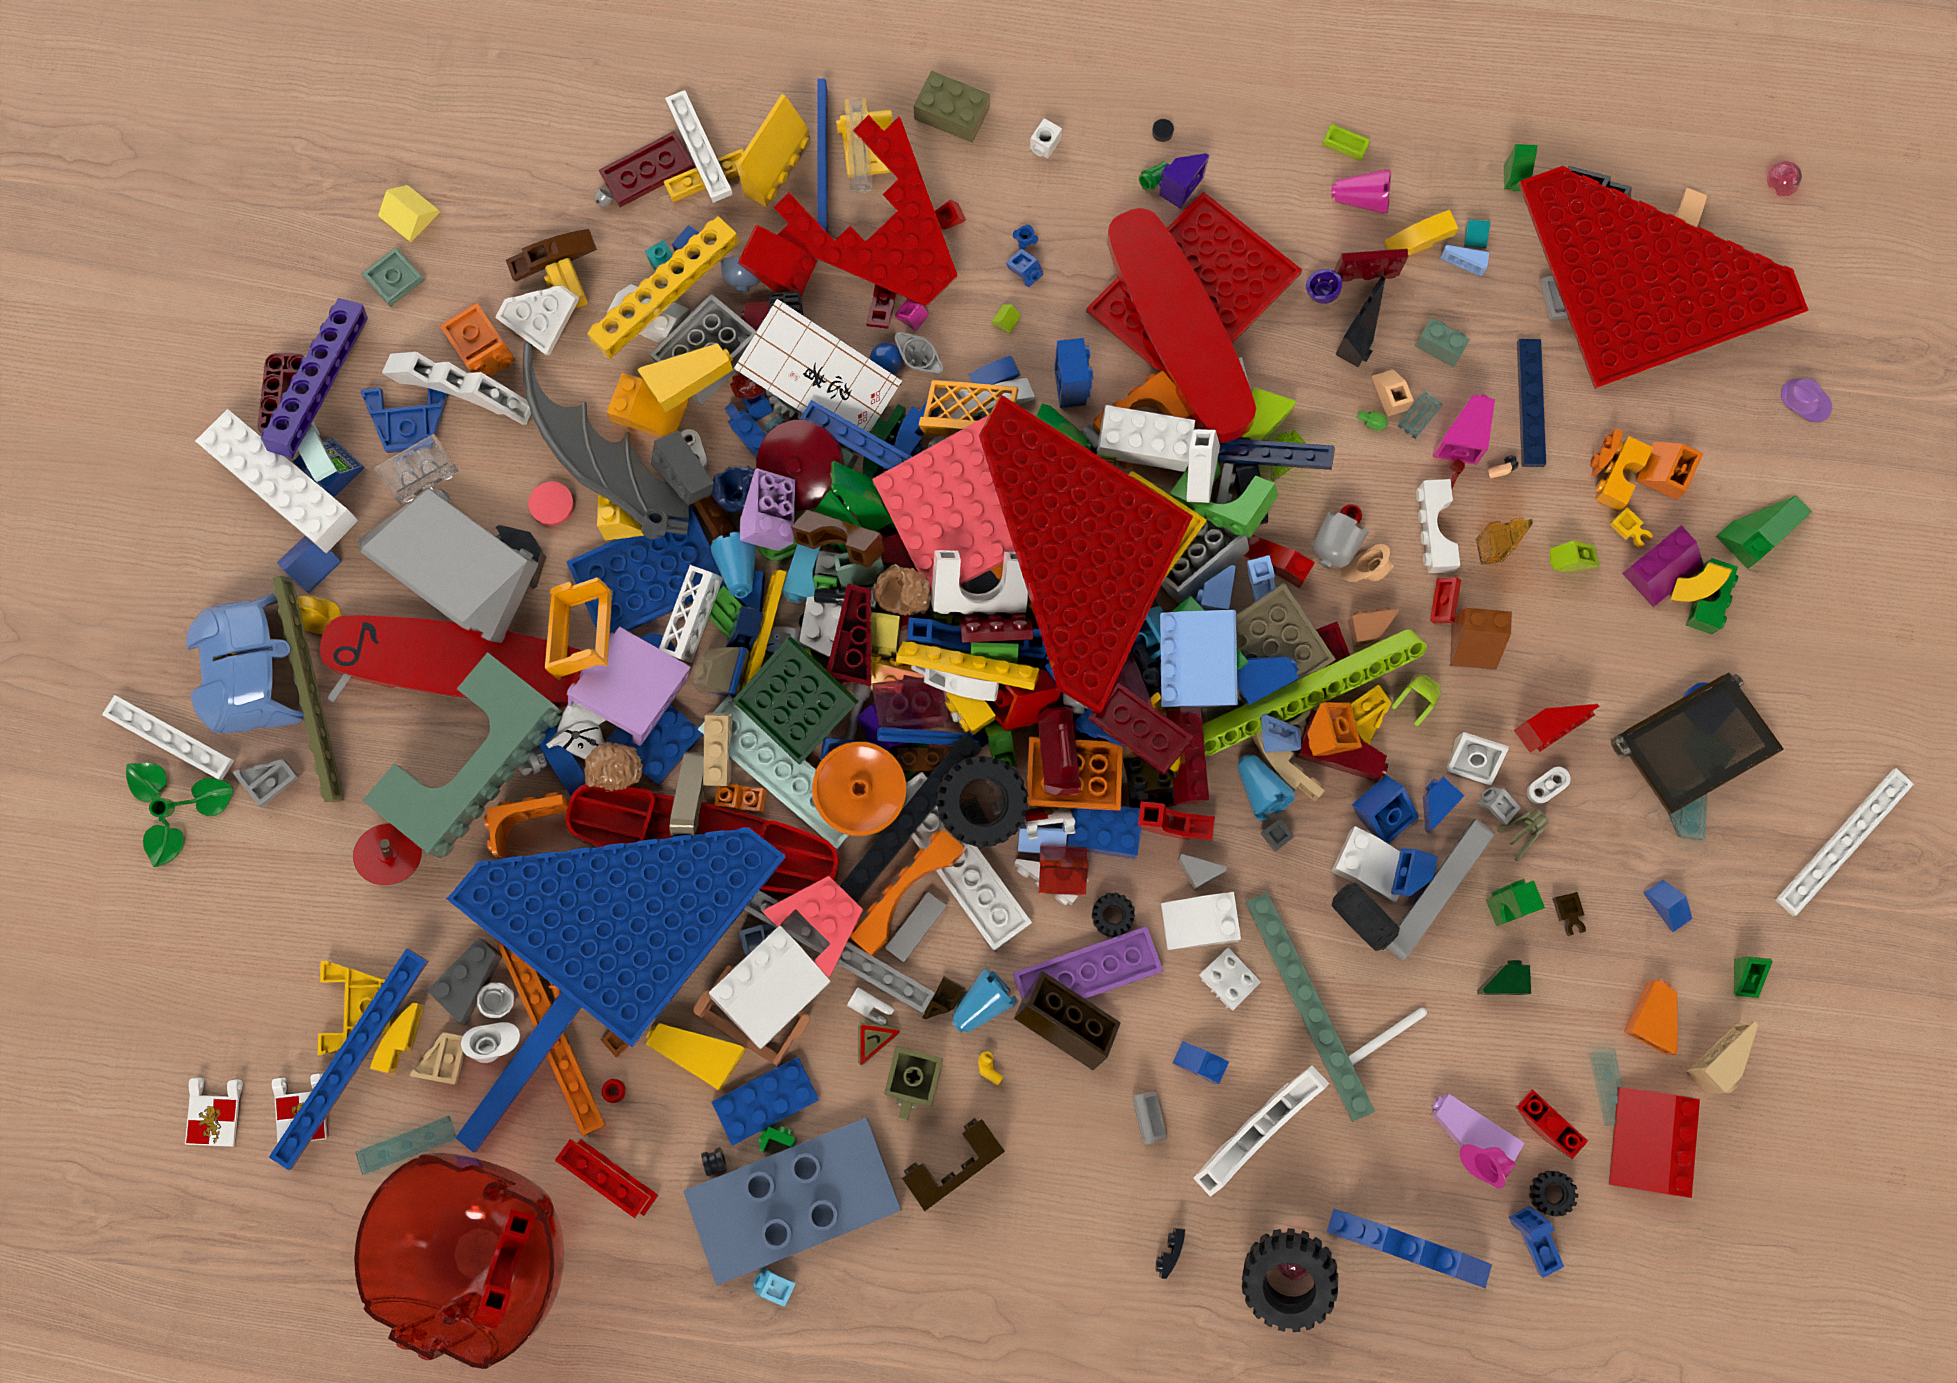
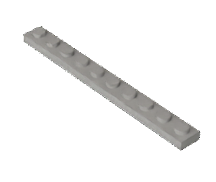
M759 891L744 910L772 927L778 928L763 913L765 909L778 903V901ZM796 911L781 925L793 939L819 954L830 945V942ZM847 942L837 962L839 966L922 1014L935 992L875 957L870 956Z

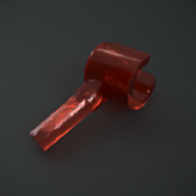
M1458 458L1449 467L1454 471L1450 479L1451 489H1453L1458 476L1465 468V463Z

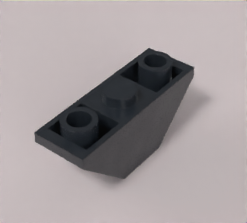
M503 525L496 526L499 535L496 536L498 539L512 549L520 551L522 548L533 554L532 559L538 563V567L529 585L532 589L536 588L546 559L538 542L531 532Z

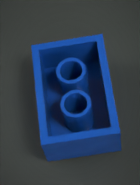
M1084 338L1057 341L1054 370L1060 408L1086 405L1087 397H1090L1093 370L1092 366L1089 367L1090 349L1089 345L1085 346Z
M1121 806L1120 811L1072 808L1071 814L1075 819V833L1068 834L1066 849L1136 859L1141 828L1138 826L1140 809Z

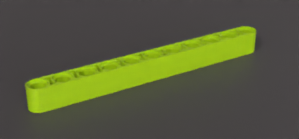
M1404 630L1288 684L1250 705L1241 706L1203 724L1205 755H1213L1262 732L1261 716L1264 714L1285 721L1421 657L1426 651V643L1413 630Z

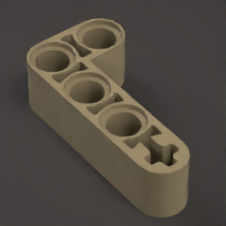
M684 752L670 818L671 838L683 835H699L698 818L705 785H703L704 753Z

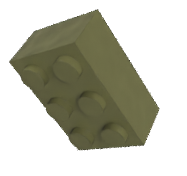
M931 71L914 104V119L973 143L990 108V94Z

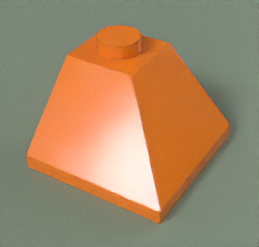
M1321 703L1307 733L1309 747L1313 756L1331 755L1361 748L1362 745L1351 704Z

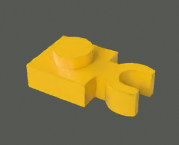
M1628 507L1609 524L1625 540L1631 536L1634 545L1638 548L1645 545L1641 541L1640 536H1643L1646 540H1650L1653 537L1650 531L1640 528L1644 522Z

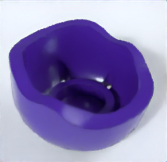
M1322 269L1314 272L1306 282L1308 295L1317 303L1327 304L1333 302L1338 298L1342 290L1341 276L1331 269Z

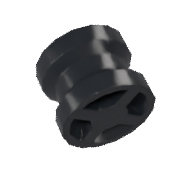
M721 1147L716 1148L711 1153H701L702 1163L707 1176L713 1175L716 1171H727L726 1160Z

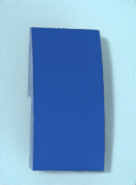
M1008 356L991 362L968 375L972 383L994 385L1014 380L1021 374L1012 356Z

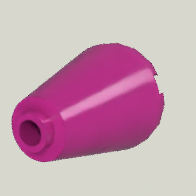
M1391 169L1338 179L1336 184H1332L1331 198H1335L1337 203L1388 214Z

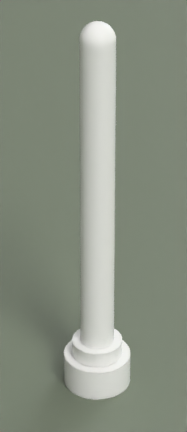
M1419 1008L1348 1056L1352 1065L1425 1017L1427 1010Z

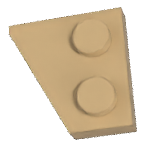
M443 1032L435 1041L433 1048L429 1049L423 1056L424 1059L417 1068L411 1071L410 1076L457 1085L465 1055L461 1048L463 1036Z

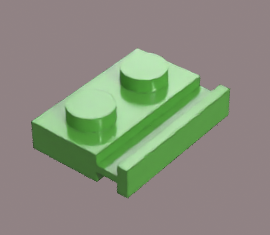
M723 586L718 591L709 618L729 638L735 617L740 607H745V605L737 597L729 593L727 586Z

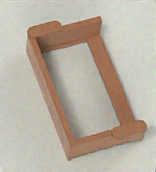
M726 966L713 988L733 970L732 967ZM704 991L693 1008V1012L698 1017L779 1067L795 1039L802 1035L810 1022L809 1015L800 1011L794 1017L798 1020V1023L780 1052L776 1053L767 1046L760 1050L743 1031L711 1012L710 1008L714 1001L710 998V991Z

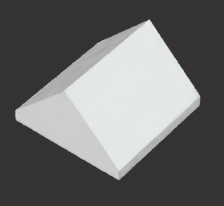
M1463 732L1455 738L1447 771L1492 785L1509 746Z

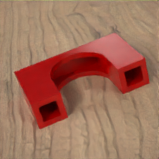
M513 1209L507 1215L501 1228L472 1323L496 1329L503 1319L512 1290H509L522 1250L528 1241L535 1219L534 1215Z

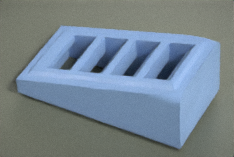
M1446 245L1440 255V259L1479 276H1482L1487 269L1489 252Z

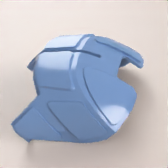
M274 594L253 601H240L206 608L198 614L188 629L186 647H188V650L199 648L202 678L201 685L191 692V701L199 719L214 733H237L263 727L288 726L299 724L305 719L304 712L292 710L271 699L272 658H283L290 652V646L286 641L270 639L268 623L262 607L278 603L277 597ZM228 653H237L236 656L226 657L213 662V658Z

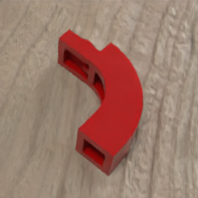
M1141 801L1138 821L1140 828L1168 837L1213 841L1215 816L1178 812L1168 809L1165 804Z

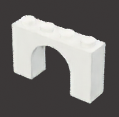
M935 550L931 595L933 611L941 614H948L950 612H961L963 614L983 612L990 615L996 612H1006L1010 615L1026 613L1028 591L1015 552H1004L1002 577L998 585L989 592L973 594L967 592L959 585L961 559L958 551Z

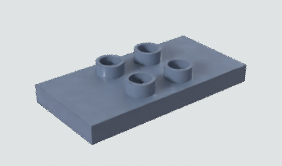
M867 1117L684 1190L716 1286L902 1210Z

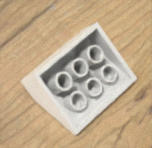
M779 926L709 992V995L721 1010L761 1050L830 983V980L798 943Z

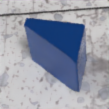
M761 389L741 399L754 421L773 412L768 399Z

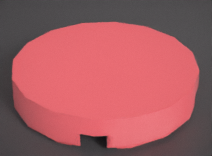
M551 481L537 486L529 496L528 502L530 513L537 522L544 526H557L559 523L567 521L573 513L575 504L572 494L566 486L559 482Z

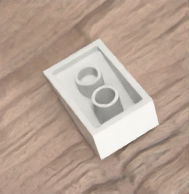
M1355 826L1349 831L1331 872L1396 903L1399 895L1391 894L1400 851L1380 838Z
M1234 892L1161 903L1167 950L1233 943L1241 940Z

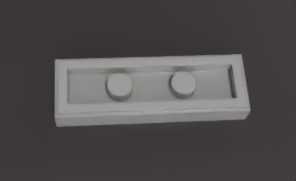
M927 892L885 949L904 963L947 906Z

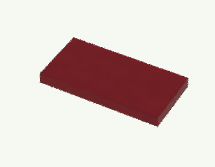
M673 131L599 170V173L621 208L663 186V181L694 169L695 164L677 134Z
M1119 682L1113 687L1102 712L1093 711L1089 716V720L1163 775L1166 774L1193 740L1192 735Z

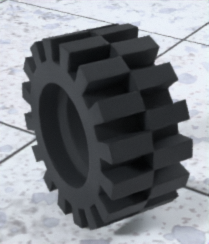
M1116 892L1102 895L1092 909L1093 924L1097 927V930L1106 936L1110 935L1112 937L1122 935L1128 931L1135 919V909L1130 899L1128 900L1125 895H1119ZM1109 906L1119 907L1122 911L1121 921L1115 924L1109 923L1104 917L1105 909Z
M1545 1171L1544 1173H1539L1537 1178H1533L1534 1184L1529 1187V1189H1532V1193H1529V1196L1533 1198L1532 1204L1537 1206L1539 1212L1558 1217L1573 1211L1572 1206L1577 1205L1575 1198H1578V1193H1575L1577 1186L1572 1184V1178L1559 1171ZM1550 1184H1556L1562 1190V1198L1557 1203L1549 1202L1545 1196V1190Z

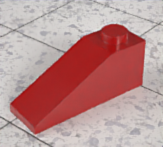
M1252 535L1249 540L1250 550L1244 555L1250 560L1270 555L1274 574L1298 588L1301 587L1315 564L1314 561L1295 550Z

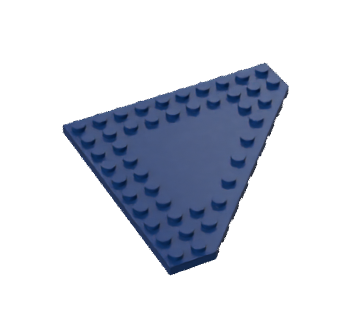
M749 827L739 828V830L707 832L694 836L683 835L668 839H652L636 843L604 845V847L573 849L565 852L502 858V860L478 861L447 897V900L633 1048L784 861L786 856Z

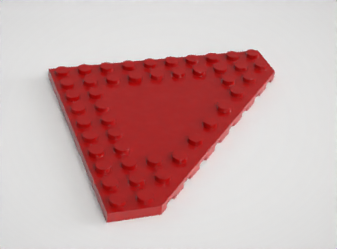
M1565 166L1551 169L1518 183L1594 389L1809 311L1794 269L1786 265H1779L1773 262L1772 259L1757 252H1750L1744 249L1743 246L1728 239H1721L1715 236L1714 233L1699 226H1692L1686 223L1685 220L1672 214L1663 213L1657 210L1656 207L1643 201L1634 200L1628 197L1627 194L1614 188L1605 187L1599 184L1598 181L1585 175L1576 174Z
M1001 395L998 397L979 434L981 445L1058 690L1094 712L1100 713L1106 704L1193 516Z

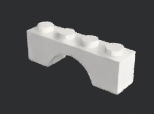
M1424 480L1416 490L1417 502H1420L1421 507L1418 519L1419 523L1423 525L1421 543L1425 545L1426 552L1423 554L1424 566H1427L1428 573L1455 572L1460 567L1458 544L1446 539L1441 534L1437 524L1439 512L1448 508L1453 501L1451 480Z

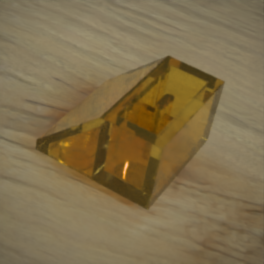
M1515 518L1508 523H1501V521L1488 523L1475 539L1481 565L1503 562L1533 524L1532 519Z

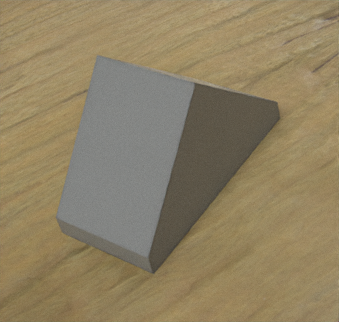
M1180 854L1178 857V863L1194 890L1219 877L1227 868L1226 866L1185 854Z

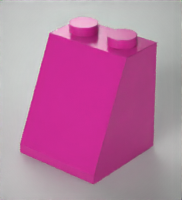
M1483 394L1472 395L1433 452V457L1477 465L1489 448L1495 399L1488 398V396Z

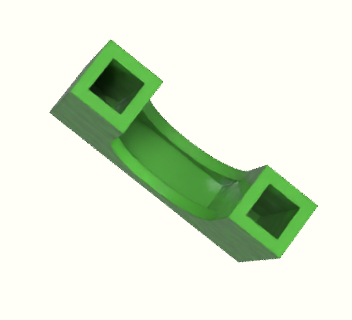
M1218 461L1216 465L1213 484L1221 474ZM1188 468L1170 492V496L1211 521L1215 526L1228 528L1236 535H1244L1249 538L1278 498L1275 483L1255 475L1245 492L1231 503L1187 502Z

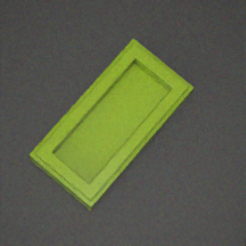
M1331 124L1322 145L1362 161L1370 139Z

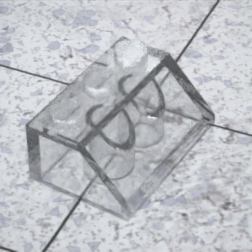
M435 434L374 467L383 483L399 504L412 501L417 494L427 489H432L435 484L452 478L459 471L447 449Z

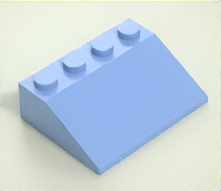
M1236 610L1160 613L1162 707L1238 705Z

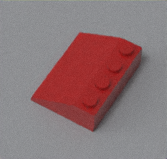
M1618 1087L1609 1185L1692 1198L1700 1099Z

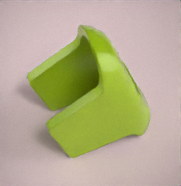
M1426 674L1415 676L1391 706L1395 710L1412 689L1426 698L1429 704L1415 720L1414 725L1417 727L1435 707L1441 695V686Z

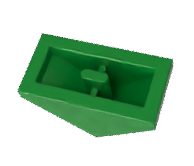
M1751 956L1734 959V995L1759 998L1771 968L1772 959Z

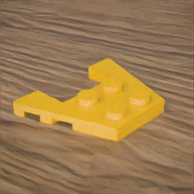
M321 961L320 982H345L343 1033H318L317 1055H325L341 1048L386 979L333 962ZM393 1016L386 1025L381 1035L385 1034L390 1028V1026L393 1024Z

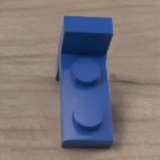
M1531 1206L1509 1216L1511 1224L1521 1232L1538 1274L1542 1278L1564 1267L1550 1235L1554 1228L1549 1220Z

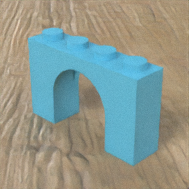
M797 544L782 589L784 597L788 601L806 603L807 597L814 596L813 578L818 553L822 551L821 546L811 549ZM874 583L863 585L862 587H873Z

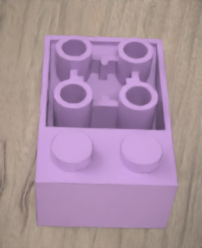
M758 468L755 469L740 519V541L776 551L793 544L794 535L791 526L794 524V479Z

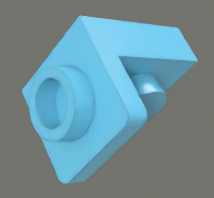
M763 1267L754 1279L753 1291L760 1297L785 1307L796 1283Z

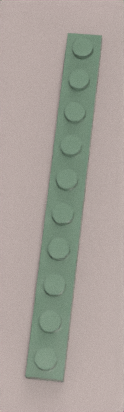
M1266 892L1246 901L1245 904L1351 1121L1354 1122L1375 1112L1268 893Z

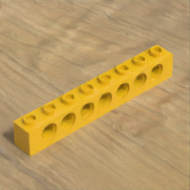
M719 216L709 221L704 226V229L699 234L693 235L682 249L676 250L670 260L665 264L659 265L652 276L644 279L633 293L627 294L616 308L610 309L604 319L591 326L587 333L591 342L610 360L739 244L737 233ZM709 241H716L712 245L707 244ZM694 255H699L697 259H690ZM680 269L683 270L682 273L675 274V271ZM661 284H667L665 288H658ZM644 299H651L648 303H642ZM634 313L633 317L625 318L627 314ZM612 328H618L616 332L609 333Z

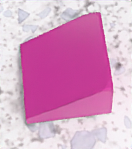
M906 300L895 314V318L914 330H918L928 317V312L922 304Z

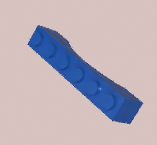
M909 618L906 642H914L961 653H971V642H962L960 627L930 619ZM1033 629V639L976 642L1018 644V658L1043 660L1047 653L1039 629Z

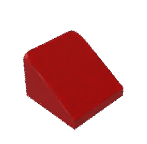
M951 199L935 210L942 230L966 221L959 204Z

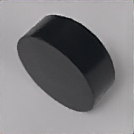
M1159 119L1153 124L1152 135L1154 139L1159 142H1166L1172 138L1174 126L1169 120Z

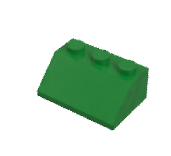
M831 490L814 510L816 513L862 527ZM829 543L834 550L838 548L842 553L848 552L846 545Z

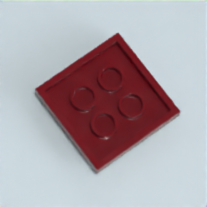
M1026 609V613L1012 615L1006 612H996L991 615L983 612H973L972 614L959 612L962 642L1033 639V629L1028 609Z

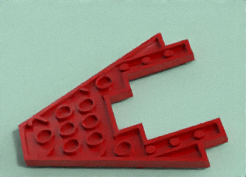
M868 115L853 129V132L898 179L882 194L896 209V212L866 241L851 225L834 241L789 192L773 207L788 223L777 235L802 248L817 260L927 307L958 275L901 118L898 117L883 130Z

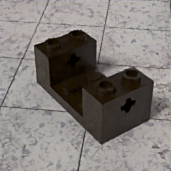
M976 1118L963 1126L966 1131L962 1133L979 1158L975 1160L971 1157L961 1165L963 1170L955 1175L952 1171L941 1180L942 1186L938 1185L924 1163L918 1165L915 1162L904 1170L906 1176L902 1180L924 1211L928 1210L1005 1152L982 1119L980 1121H977Z

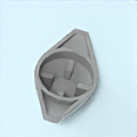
M900 331L894 336L903 361L912 370L921 373L940 374L944 369L934 346L927 339Z

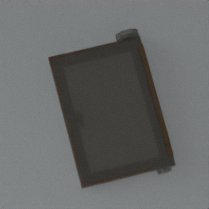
M1728 672L1611 739V745L1616 754L1622 759L1628 756L1631 758L1669 815L1784 750L1740 687L1744 683L1737 674L1731 676Z

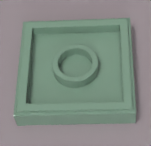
M396 247L362 273L363 277L390 307L425 281Z

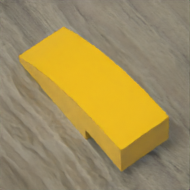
M1447 210L1396 233L1386 239L1384 243L1387 250L1408 248V255L1433 247L1436 242L1454 237L1458 226L1451 211Z
M413 1002L394 1021L382 1038L369 1069L395 1074L401 1052L412 1051L424 1009L423 1004Z

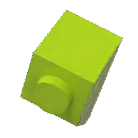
M1573 540L1549 549L1551 555L1549 561L1554 571L1566 573L1600 567L1595 545Z

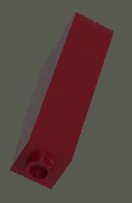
M1311 710L1307 717V726L1303 731L1301 749L1297 752V758L1375 782L1381 776L1384 777L1388 769V763H1385L1387 755L1360 739L1361 748L1331 755L1313 756L1309 747L1307 733L1317 711Z

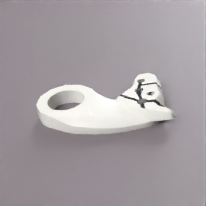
M575 702L571 707L567 705L558 725L557 733L546 745L548 748L559 745L570 753L586 759L595 747L601 744L605 745L599 724L606 721V719Z

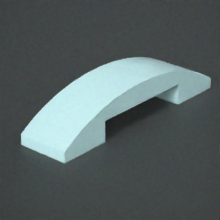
M312 421L298 450L314 480L318 482L337 470L323 446L315 422Z

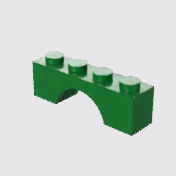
M1525 879L1513 882L1491 892L1492 897L1486 899L1496 926L1545 908L1534 880L1528 883L1525 882Z

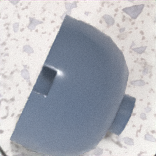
M740 258L721 259L723 279L727 284L735 286L736 291H749V287L756 286L761 282L738 264Z

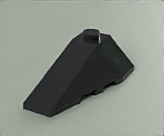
M1381 276L1367 302L1364 303L1359 314L1355 317L1335 354L1356 367H1359L1362 361L1367 362L1373 352L1370 347L1374 341L1386 279Z

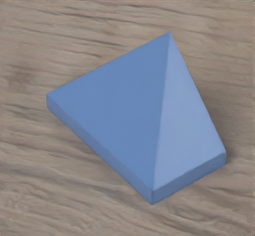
M1266 714L1261 716L1265 752L1301 749L1300 728Z

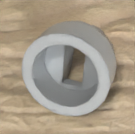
M599 188L594 199L596 204L600 203V207H607L611 204L614 197L606 190Z

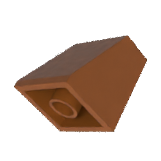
M1465 607L1455 618V623H1451L1450 666L1496 670L1511 636L1512 611Z

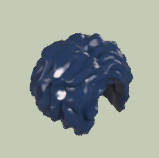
M748 465L744 468L742 466H739V468L734 466L733 468L728 467L724 472L714 475L712 480L714 482L713 498L724 510H728L731 513L739 510L743 512L752 478L757 468L752 469Z

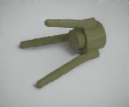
M1535 809L1532 813L1527 811L1522 816L1511 820L1507 825L1504 824L1497 828V831H1502L1524 821V829L1509 841L1510 845H1513L1526 833H1534L1515 857L1516 861L1521 859L1536 838L1544 832L1543 827L1548 824L1547 817L1538 809Z

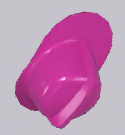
M1470 1144L1463 1145L1460 1148L1459 1156L1461 1162L1470 1174L1498 1189L1504 1187L1505 1178L1509 1176L1511 1170L1515 1167V1162L1508 1158L1500 1148L1489 1147L1481 1149Z

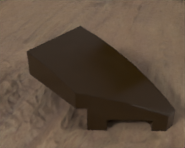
M944 976L922 1018L928 1019L953 1010L965 987Z

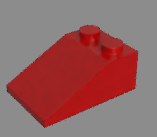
M755 225L738 261L739 265L775 293L798 291L801 296L817 263V260L802 248L759 225Z

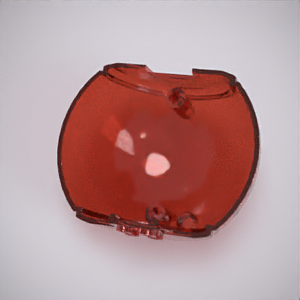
M450 1153L421 1154L418 1158H414L400 1166L383 1181L373 1194L362 1216L355 1243L354 1264L358 1292L362 1303L365 1304L363 1309L375 1321L392 1328L388 1339L395 1342L397 1347L412 1350L418 1353L421 1359L433 1360L446 1354L470 1367L488 1369L521 1348L534 1335L549 1314L559 1292L563 1277L565 1253L563 1231L550 1196L539 1185L525 1176L503 1166L469 1156ZM513 1209L534 1215L535 1219L528 1241L522 1250L509 1289L512 1290L505 1315L498 1327L494 1329L472 1323V1319L502 1225L510 1210Z

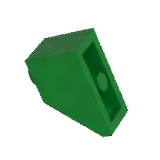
M1515 144L1504 164V189L1521 191L1518 183L1532 177L1537 145Z

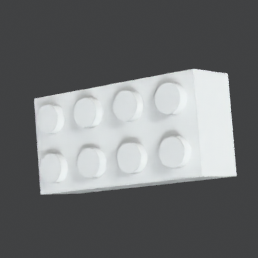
M1106 405L1102 415L1097 455L1099 457L1113 458L1118 461L1185 472L1189 464V450L1195 420Z

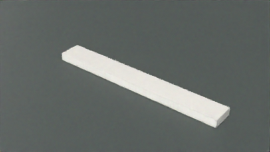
M1897 768L1893 769L1775 901L1793 917L1797 916L1912 788L1914 783Z

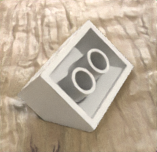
M630 284L619 291L608 311L614 307L616 308L627 294L633 293L638 287ZM644 299L642 303H648L651 299ZM673 302L643 329L639 335L661 343L687 318L690 309ZM634 313L627 314L625 318L633 317Z

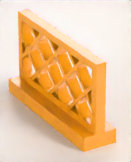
M932 380L924 417H920L919 427L924 435L950 437L977 422L971 416L981 409L986 415H989L984 407L994 400L997 401L998 397L1002 394L1011 393L1010 400L1016 403L1019 389L1015 386ZM937 387L946 388L949 391L940 399L935 396ZM962 389L968 390L970 394L960 401L955 396ZM983 391H988L991 396L980 402L976 396ZM953 397L957 403L946 410L942 403ZM974 398L978 405L967 412L963 405ZM938 406L944 411L938 417H930L932 410ZM961 407L965 415L959 419H953L950 414Z

